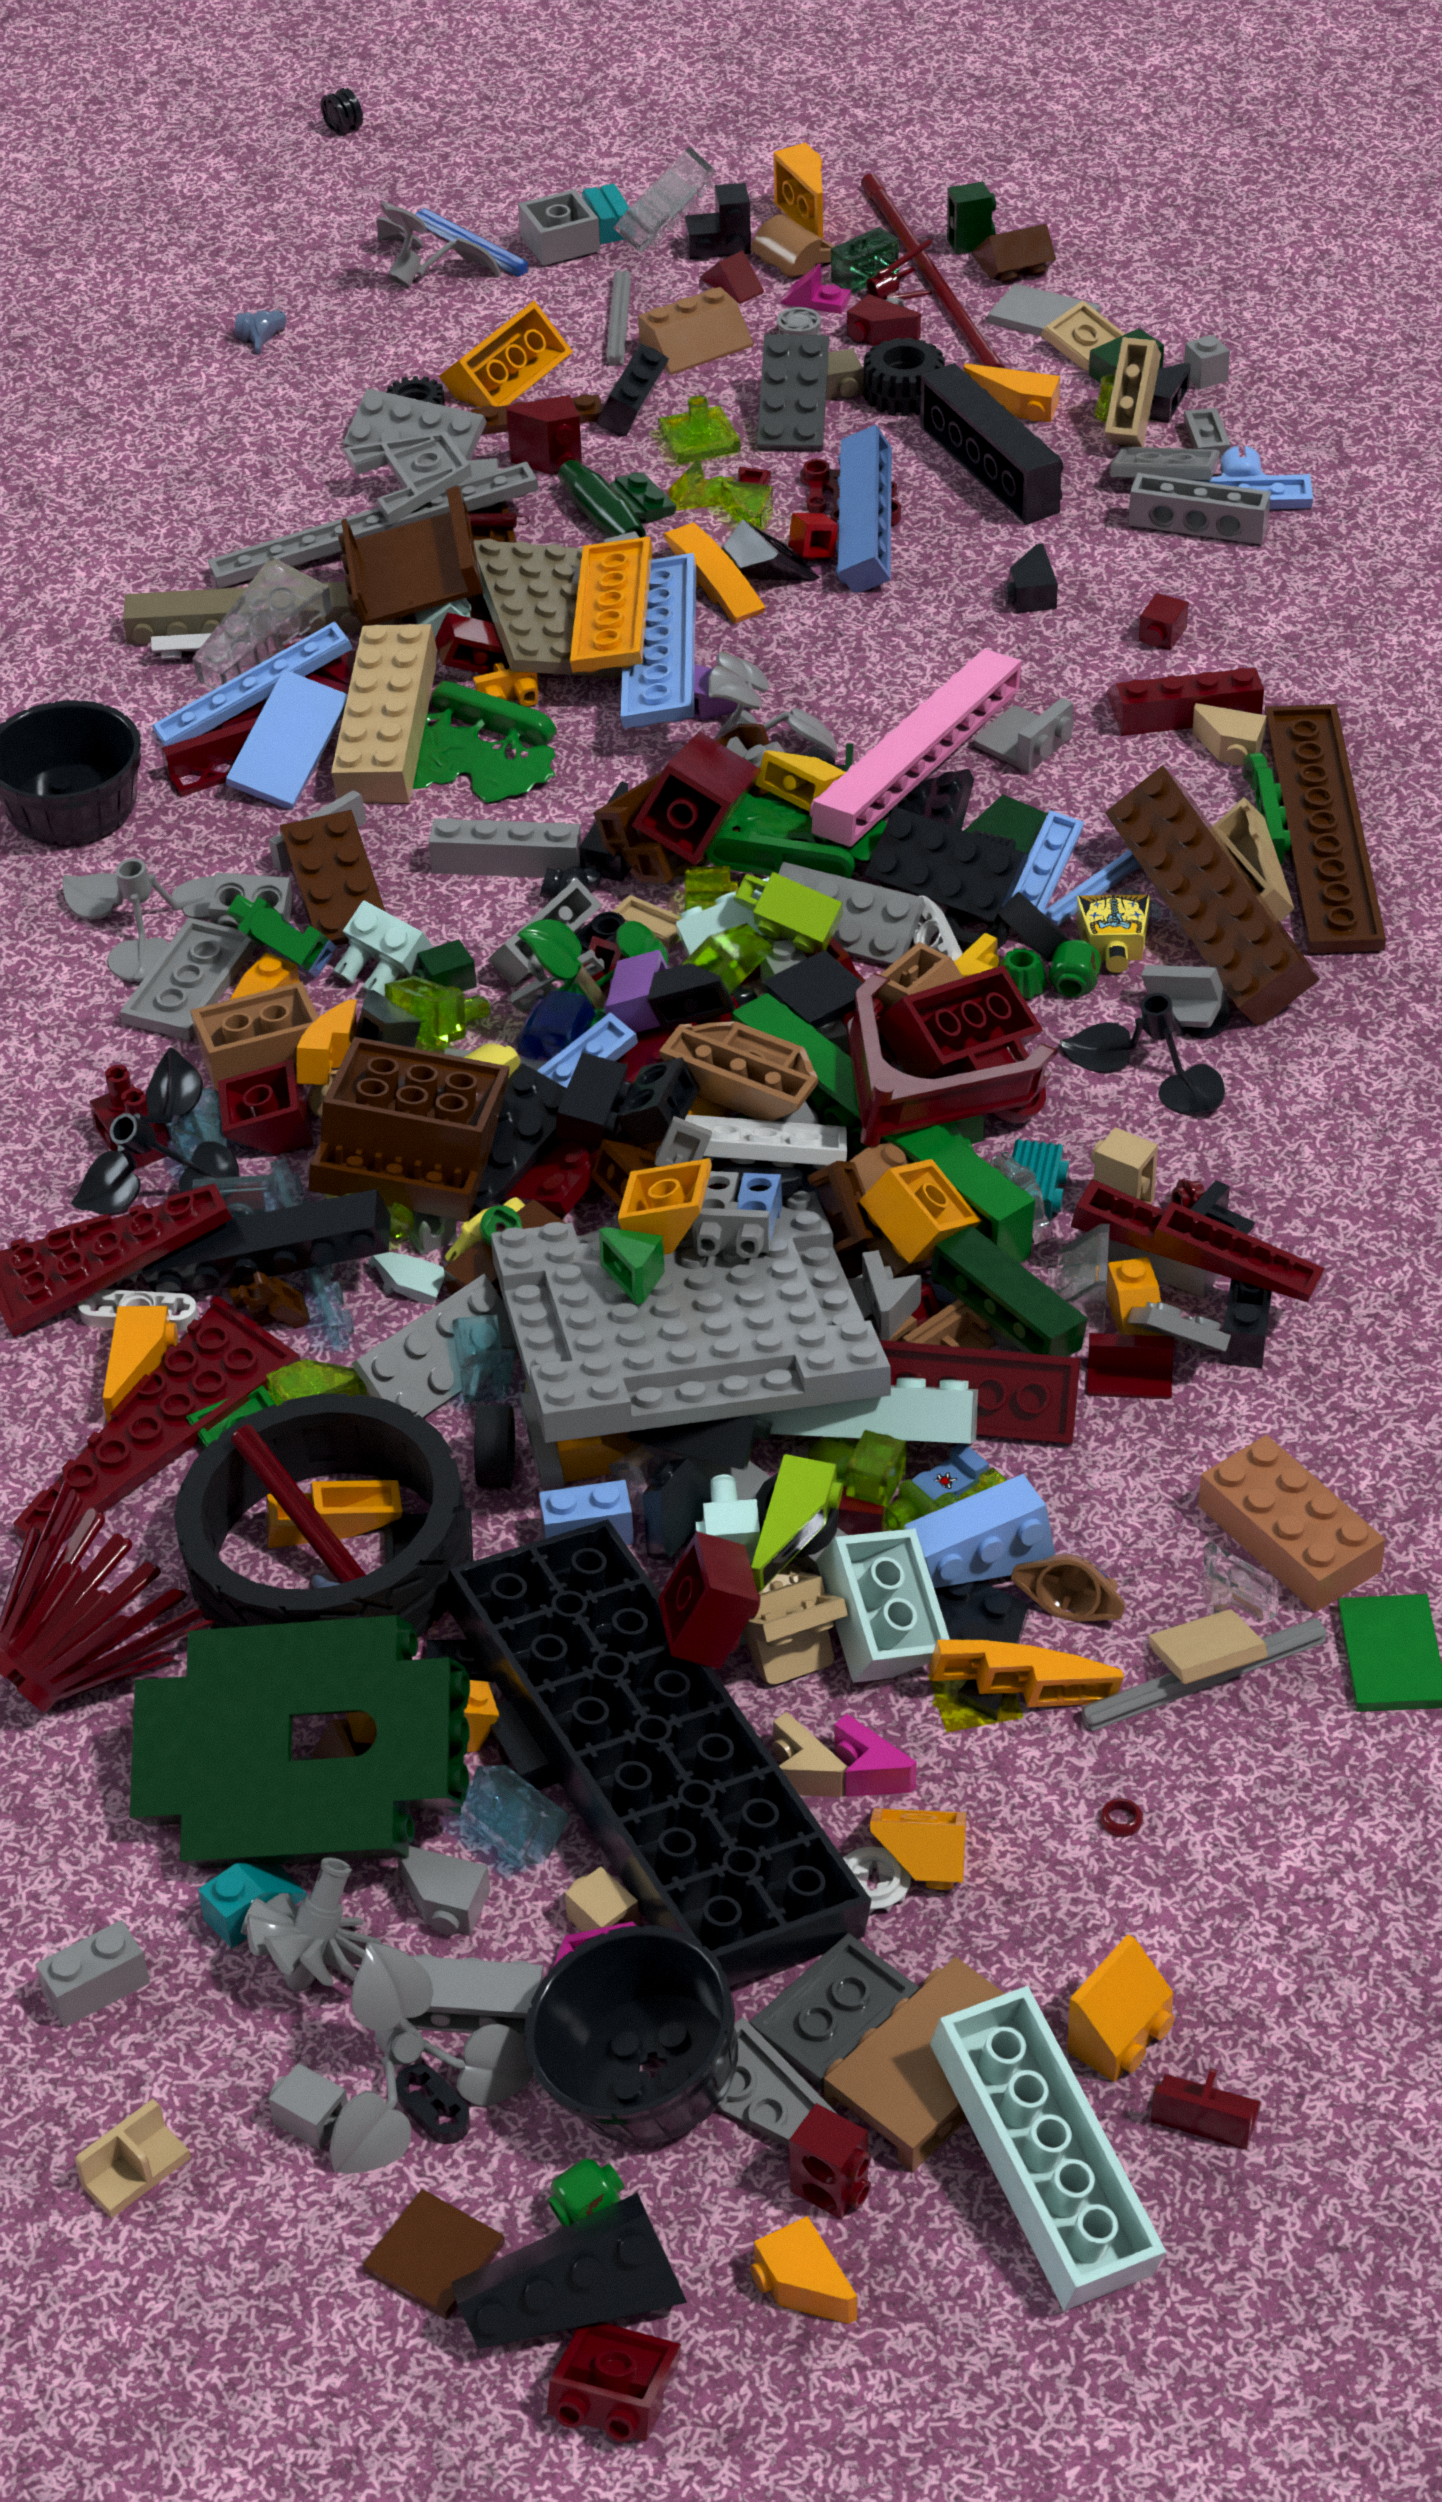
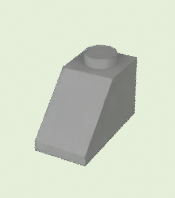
M409 1846V1857H397L399 1876L425 1923L431 1925L434 1930L444 1935H454L458 1932L471 1936L490 1893L488 1866Z

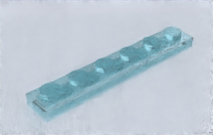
M286 1159L270 1162L273 1186L281 1209L309 1203L308 1199L301 1200L300 1197L304 1196L300 1176L298 1173L291 1174ZM332 1264L305 1269L307 1281L333 1352L350 1349L348 1334L355 1332L353 1320L349 1309L342 1310L340 1307L344 1305V1299L339 1282H331L330 1278L334 1277Z

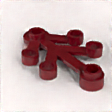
M822 459L809 460L804 463L803 469L800 471L801 482L810 486V497L806 501L807 510L811 513H822L826 510L827 500L822 496L824 487L834 493V510L830 513V519L837 523V520H839L837 499L840 498L837 478L840 476V469H831L829 463ZM893 481L891 483V498L897 495V484ZM891 499V526L901 520V504Z

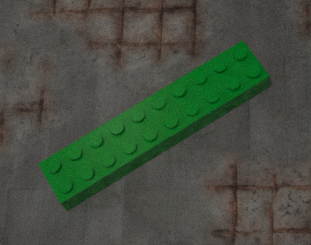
M768 993L731 1012V1022H739L804 1047L818 1077V1084L805 1101L817 1113L820 1125L846 1126L847 1147L854 1156H857L864 1149L871 1147L864 1145L860 1141L862 1128L850 1056ZM934 1125L881 1137L879 1144L891 1140L895 1146L904 1152L906 1159L910 1163L932 1159L982 1220L975 1229L989 1238L1015 1261L1021 1263L1030 1257L1035 1199L1027 1191L1018 1187L1005 1177L1000 1170L992 1167L970 1147L965 1146L953 1137L943 1126Z

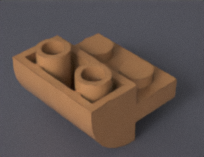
M783 214L771 217L759 228L750 249L761 256L762 262L775 265L781 269V274L790 278L805 275L815 265H823L824 262H838L841 253L840 249Z

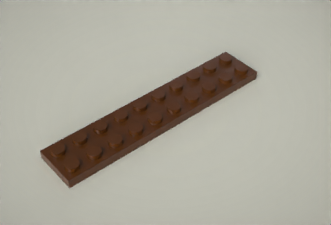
M1337 704L1265 706L1266 731L1276 783L1281 785L1280 805L1285 806L1286 811L1285 830L1290 831L1291 846L1289 853L1308 953L1385 951L1386 937Z

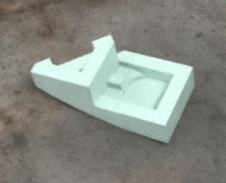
M388 1252L373 1255L368 1261L371 1268H377L384 1281L382 1288L387 1294L395 1291L420 1303L433 1305L445 1278L444 1267L404 1254Z

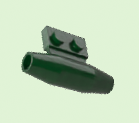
M577 460L565 462L558 471V478L572 503L608 538L634 531L640 538L645 537V529L638 518L649 522L674 515L676 512V505L645 473L634 472L627 476L615 477V481L609 484L603 476Z

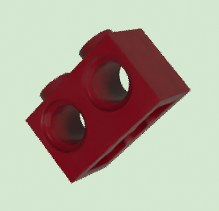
M816 2103L789 2139L790 2192L842 2220L850 2207L859 2209L863 2205L871 2189V2182L868 2181V2167L871 2161V2155L868 2153V2131Z

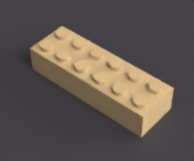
M431 624L362 626L331 771L338 799L355 790L362 795L363 803H410L438 660V652Z

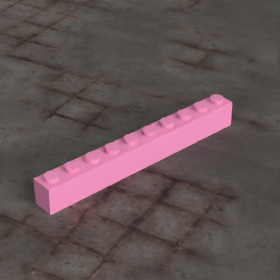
M983 649L973 659L968 660L961 670L956 674L954 673L942 687L937 688L932 696L924 703H920L912 714L904 718L893 731L887 733L883 740L873 749H869L863 758L855 765H851L844 775L838 780L833 781L824 793L813 800L810 807V817L812 818L811 833L849 847L856 843L1009 701L1019 689L1022 660L987 649Z

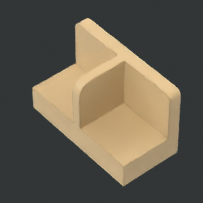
M151 2099L75 2157V2163L82 2188L113 2218L187 2162L191 2155L189 2149L165 2126L161 2106L154 2099Z

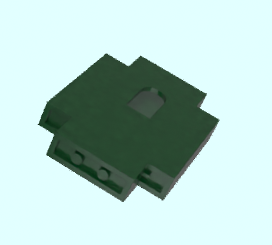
M397 1615L188 1631L186 1676L135 1680L129 1818L147 1826L181 1824L180 1862L195 1868L231 1867L235 1863L274 1865L321 1862L324 1858L359 1860L409 1857V1843L413 1841L415 1835L414 1820L410 1814L411 1809H429L443 1817L461 1816V1806H463V1802L466 1800L469 1787V1773L467 1766L464 1764V1755L467 1752L470 1738L469 1723L467 1718L464 1717V1710L467 1708L470 1695L469 1675L465 1671L464 1666L450 1657L412 1660V1657L416 1656L418 1651L417 1634L412 1624ZM364 1712L369 1714L376 1724L377 1734L375 1742L366 1753L360 1756L291 1761L292 1718L294 1716Z

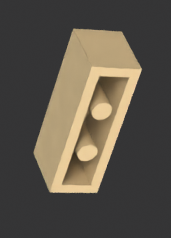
M1126 337L1122 339L1105 427V434L1110 444L1144 447L1161 353L1155 340Z

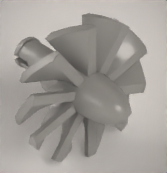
M324 1858L321 1861V1868L313 1892L307 1895L300 1905L295 1906L288 1893H281L266 1903L256 1898L249 1907L241 1929V1934L247 1935L250 1951L255 1956L271 1955L280 1971L284 1973L287 1988L295 1992L309 1988L316 1979L323 1985L332 1986L334 1981L327 1971L325 1963L354 1981L358 1971L351 1964L361 1966L364 1949L362 1948H365L368 1942L381 1943V1940L378 1938L342 1929L363 1925L364 1920L359 1917L342 1918V1906L339 1902L352 1869L349 1868V1864L336 1858Z

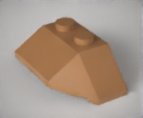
M736 1021L705 1023L693 1027L691 1024H679L659 1050V1055L664 1061L683 1057L700 1086L697 1096L757 1120L773 1121L798 1111L818 1084L817 1074L804 1047Z

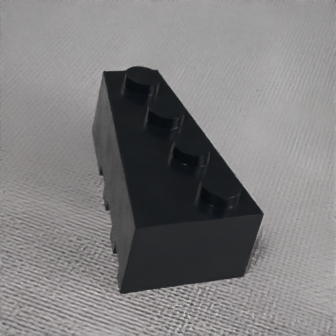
M638 2192L451 2282L457 2305L478 2349L687 2303Z

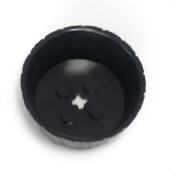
M64 700L31 707L1 723L0 800L10 823L24 836L32 840H38V842L53 845H72L79 842H89L111 833L118 826L120 827L127 820L129 814H131L137 799V776L141 761V739L134 722L128 716H124V713L107 705L104 706L101 703Z
M636 1925L610 1930L607 1934H599L575 1947L576 1950L567 1953L548 1972V1977H544L533 1996L532 2006L528 2009L525 2020V2052L529 2066L533 2069L532 2072L538 2083L558 2105L577 2116L595 2133L610 2140L627 2144H656L668 2141L671 2137H679L694 2129L696 2124L699 2122L701 2124L715 2111L718 2103L722 2102L727 2094L738 2061L734 2001L728 1979L716 1956L692 1936L678 1930L675 1932L672 1928L644 1925L640 1927ZM657 2054L659 2061H667L666 2067L658 2069V2076L650 2078L647 2071H640V2065L648 2063L650 2055Z

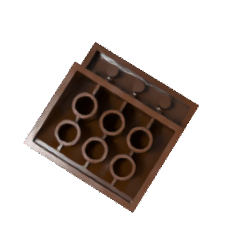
M354 1037L323 1100L321 1142L310 1163L308 1191L340 1197L377 1189L386 1206L467 1221L488 1162L505 1095L510 1066Z

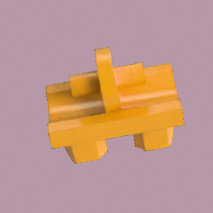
M500 662L494 664L493 673L473 677L474 687L477 691L507 701L518 699L520 704L525 707L538 703L537 673L511 671L510 668L505 669L503 663Z

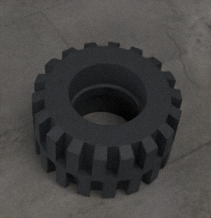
M896 338L880 342L879 345H874L870 348L869 352H866L864 359L865 401L868 400L870 407L877 406V411L881 413L888 410V415L895 416L897 412L902 413V416H909V412H915L916 415H920L921 374L944 367L945 358L941 350L936 349L935 345L927 344L923 340H914L913 338Z

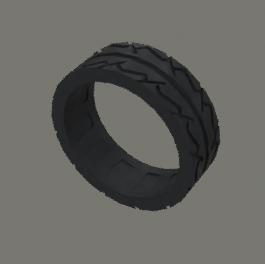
M348 1393L314 1394L286 1400L279 1406L274 1404L252 1413L222 1432L218 1440L214 1439L191 1465L181 1484L174 1514L179 1548L194 1601H200L201 1606L198 1608L204 1611L205 1615L203 1618L205 1620H214L216 1622L210 1629L397 1615L412 1624L417 1637L431 1628L434 1620L438 1621L448 1610L446 1598L449 1568L471 1562L473 1546L456 1459L450 1457L449 1453L452 1450L441 1433L420 1415L414 1416L410 1414L412 1410L387 1399L359 1394L352 1397L347 1396ZM246 1424L252 1425L295 1483L311 1477L335 1473L370 1474L398 1480L399 1484L412 1489L431 1505L425 1524L412 1542L396 1557L363 1577L339 1585L315 1589H284L254 1582L232 1571L218 1558L228 1532L242 1514L266 1497L267 1494H271L232 1444L230 1438L240 1427Z

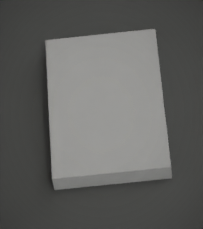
M1014 283L988 313V323L1041 336L1045 326L1082 300ZM1086 302L1100 313L1101 305Z
M1123 446L1111 464L1110 477L1136 478L1137 473L1187 480H1211L1220 463V451Z

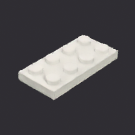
M687 1115L685 1121L712 1131V1136L702 1159L710 1158L712 1161L715 1157L731 1158L732 1162L738 1164H753L755 1160L772 1161V1164L778 1167H794L796 1163L812 1164L814 1168L821 1170L836 1161H846L847 1158L846 1126Z

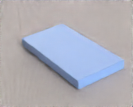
M284 669L228 773L226 785L280 807L293 810L344 713L348 694Z

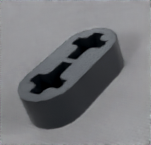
M413 2064L404 2068L396 2078L398 2102L433 2140L442 2144H454L468 2134L471 2127L468 2106L434 2069L428 2065ZM415 2082L421 2086L426 2083L429 2098L426 2099L417 2090L410 2093L409 2084ZM439 2108L449 2118L456 2115L457 2124L451 2126L449 2123L444 2122L440 2125L437 2109Z

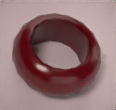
M1116 1798L1103 1806L1100 1812V1822L1109 1834L1116 1837H1128L1134 1835L1141 1828L1143 1813L1135 1802L1126 1798ZM1124 1809L1133 1814L1134 1820L1130 1823L1119 1824L1114 1822L1109 1814L1114 1810Z

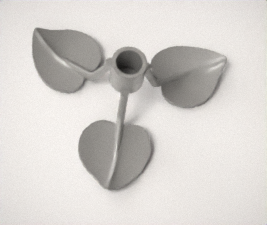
M385 201L381 202V209L388 218L378 217L376 221L378 228L377 240L389 239L404 242L401 252L387 274L393 282L409 288L416 274L423 276L425 270L450 249H454L462 258L488 267L497 277L500 276L499 266L493 256L481 246L462 238H457L455 242H448L421 265L419 263L421 257L409 250L411 244L419 248L423 247L424 243L417 236L413 235V230L424 234L427 230L425 223L416 215L403 208L396 207Z
M723 651L717 655L718 665L713 668L709 676V697L731 700L738 703V706L716 737L737 724H756L757 721L754 716L745 711L744 708L759 709L762 705V700L753 688L765 693L769 687L766 676L759 668L742 658ZM793 708L790 713L783 712L764 724L767 731L778 723L787 721V724L794 731L825 748L833 756L837 757L838 749L830 730L818 718L803 710Z
M132 858L121 862L116 868V874L64 875L63 892L71 911L84 919H100L108 916L113 911L114 904L121 905L124 898L133 904L139 941L127 940L116 945L108 955V965L117 977L129 982H141L169 944L165 939L159 937L146 940L140 903L148 900L153 887L174 910L183 909V913L190 918L210 919L208 908L215 875L182 883L173 890L171 897L157 882L155 874L148 875L145 863L140 859Z
M368 1942L365 1946L362 1963L352 1986L351 2006L358 2021L363 2026L375 2031L376 2043L386 2054L381 2063L385 2067L388 2098L384 2102L375 2092L364 2091L354 2096L343 2107L334 2125L330 2142V2160L335 2173L351 2174L375 2170L395 2162L406 2152L411 2139V2125L404 2113L393 2109L398 2100L394 2069L396 2064H410L422 2052H427L454 2068L462 2069L457 2080V2090L467 2101L479 2106L494 2105L511 2097L526 2086L534 2077L533 2069L530 2068L526 2057L525 2039L508 2026L491 2024L483 2026L472 2033L463 2048L464 2060L446 2053L423 2039L421 2033L407 2018L418 2017L424 2014L430 2007L433 1996L431 1979L427 1971L414 1958L397 1948L381 1943Z

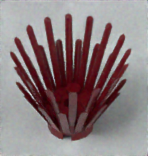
M66 1480L62 1484L43 1533L41 1534L40 1529H35L32 1523H30L0 1616V1674L17 1687V1690L43 1713H47L61 1700L174 1660L173 1657H169L171 1653L167 1651H155L187 1637L188 1631L202 1630L216 1623L214 1620H203L156 1642L205 1615L202 1609H192L129 1644L87 1664L184 1600L187 1594L183 1590L171 1589L131 1617L117 1615L104 1624L161 1574V1569L150 1562H144L111 1593H108L106 1590L98 1591L97 1588L130 1551L132 1541L129 1538H123L119 1533L114 1534L82 1573V1567L78 1564L105 1523L103 1513H96L94 1508H89L50 1572L59 1550L83 1504L82 1494H77L75 1489L70 1491V1485Z

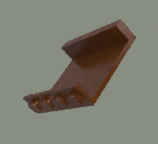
M460 486L446 489L450 512L373 535L355 539L347 519L341 520L343 534L338 535V539L343 552L341 559L346 572L344 580L349 593L347 601L352 615H359L363 626L375 625L483 593L469 512Z

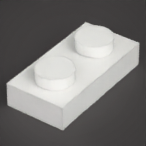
M221 633L151 637L152 652L155 655L161 654V660L182 659V653L191 652L196 653V658L217 657L216 651H224L225 649L224 637Z

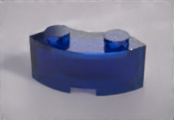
M550 991L547 998L538 995L516 1038L518 1053L532 1060H538L539 1056L551 1060L557 1053H560L589 1030L596 1013L587 996L567 991Z

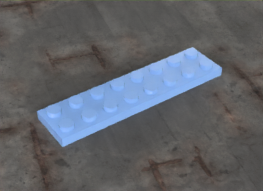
M694 553L653 559L651 562L642 664L622 668L620 717L623 729L630 727L644 728L650 724L668 721L680 722L686 718L694 717L696 561Z

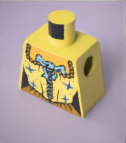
M1149 895L1077 896L1076 925L1081 940L1088 942L1099 951L1102 961H1106V968L1110 972L1121 973L1128 968L1129 960H1142L1148 928Z

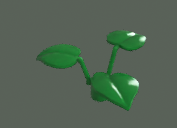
M546 919L536 921L518 933L517 936L529 945L538 961L552 976L560 980H566L564 985L558 988L559 994L550 1001V1010L557 1021L562 1024H570L576 1019L582 1022L589 1018L590 1029L606 1016L604 1008L590 1010L593 1006L592 1001L589 1000L578 983L573 984L582 968V963L577 959L582 952V947L579 939L568 926L557 920ZM628 921L618 928L616 934L617 945L626 958L660 949L668 965V954L665 946L647 926L636 921ZM615 969L595 982L599 986L598 988L613 978Z

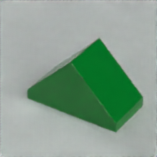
M609 1227L599 1229L601 1266L636 1305L645 1303L665 1272L663 1236Z

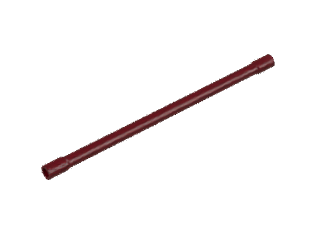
M873 173L865 175L861 180L862 188L870 200L876 204L908 253L920 245V242L887 195V191L879 178ZM923 250L913 257V262L978 358L979 364L982 366L1005 368L995 351L989 347L926 251Z

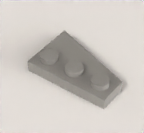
M744 2017L735 2023L738 2039L737 2066L730 2088L722 2102L718 2103L716 2110L789 2147V2139L816 2103L836 2113Z

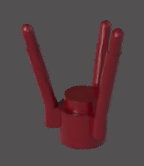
M927 239L888 267L877 271V276L867 280L868 293L883 300L889 298H902L905 300L931 295L933 293L931 290L896 294V291L899 290L898 280L914 272L915 269L910 267L895 275L892 272L930 246L932 241Z

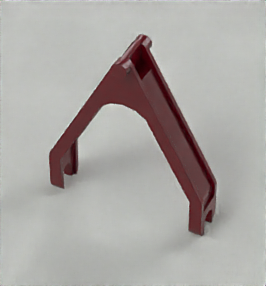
M874 973L856 990L854 997L856 1009L854 1017L847 1024L846 1030L862 1128L860 1141L864 1145L875 1147L879 1145L881 1137L1027 1105L1042 1090L1050 1078L1051 1072L1047 1071L1046 1068L1051 1059L1056 1056L1057 1049L1043 1043L1026 1060L938 1079L917 1078L902 1073L890 1066L882 1058L875 1017H878L884 1007L881 1005L882 1000L875 998V996L891 980Z

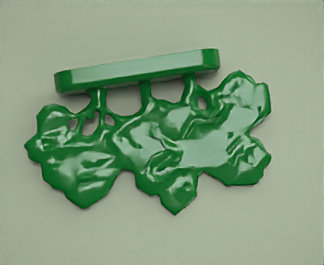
M450 681L440 682L433 690L431 701L440 713L430 714L427 712L414 778V789L427 788L431 783H449L454 781L459 773L465 772L471 774L473 791L484 802L489 803L504 799L507 796L529 792L535 783L547 782L549 778L556 775L550 767L551 761L556 755L554 749L547 745L557 734V729L547 715ZM451 717L473 724V726L453 727L450 725ZM432 719L438 720L433 726H428V722ZM481 728L504 735L506 738L497 742H486L478 738V732ZM520 741H521V742H524V743H527V744H530V745H533L534 747H532V748H525V747L520 743ZM502 744L500 749H492L493 746ZM507 745H511L510 749L516 748L514 759L506 758L504 750ZM522 751L528 753L526 758L521 757Z
M769 791L759 798H755L748 793L728 823L715 837L706 854L712 864L727 870L771 876L772 872L778 874L782 863L786 862L851 879L855 867L853 857L861 861H871L887 823L880 819L853 844L854 848L852 849L845 848L846 845L843 844L838 846L830 844L829 846L826 845L829 839L811 833L812 818L809 811ZM733 827H740V832L733 831ZM815 838L822 839V843L818 844L815 841ZM790 839L808 840V841H810V842H812V843L803 842V841H796V840H790Z

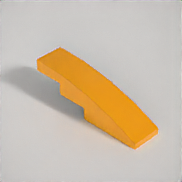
M692 522L664 533L663 537L675 556L694 553L696 561V587L701 585L708 598L715 605L720 604L734 624L764 613L765 606L748 580L730 557L697 524Z
M938 1639L928 1666L932 1681L976 1679L979 1694L1023 1692L1027 1707L1087 1705L1118 1693L1124 1679L1122 1669L1078 1655L1031 1645L988 1640Z

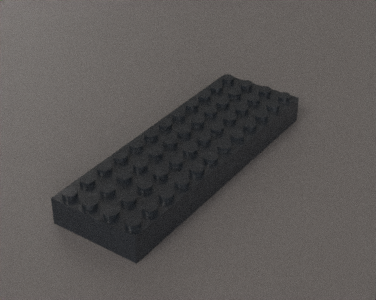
M609 1519L449 1568L446 1607L506 1701H510L550 1763L549 1768L627 1890L638 1900V1907L650 1925L672 1928L675 1932L677 1930L701 1942L703 1947L706 1946L716 1956L726 1974L729 1986L827 1951L848 1933L856 1939L865 1936L871 1898L712 1668L671 1656L658 1601L660 1593Z

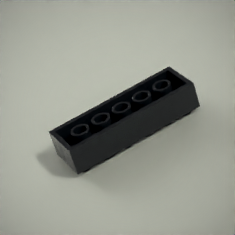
M955 363L921 374L920 428L1025 525L1060 513V501L1062 500L1061 473L1063 472L1061 457L1054 453L1039 437L1034 435L1021 421L1015 418L1005 406L996 401L987 390L983 389Z

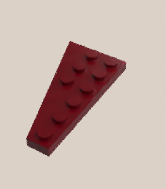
M213 1183L171 1195L164 1204L148 1209L144 1204L130 1207V1214L113 1219L109 1214L56 1228L50 1230L45 1238L28 1243L26 1238L11 1241V1248L0 1251V1311L13 1337L36 1327L45 1320L71 1308L80 1301L233 1219L216 1184Z

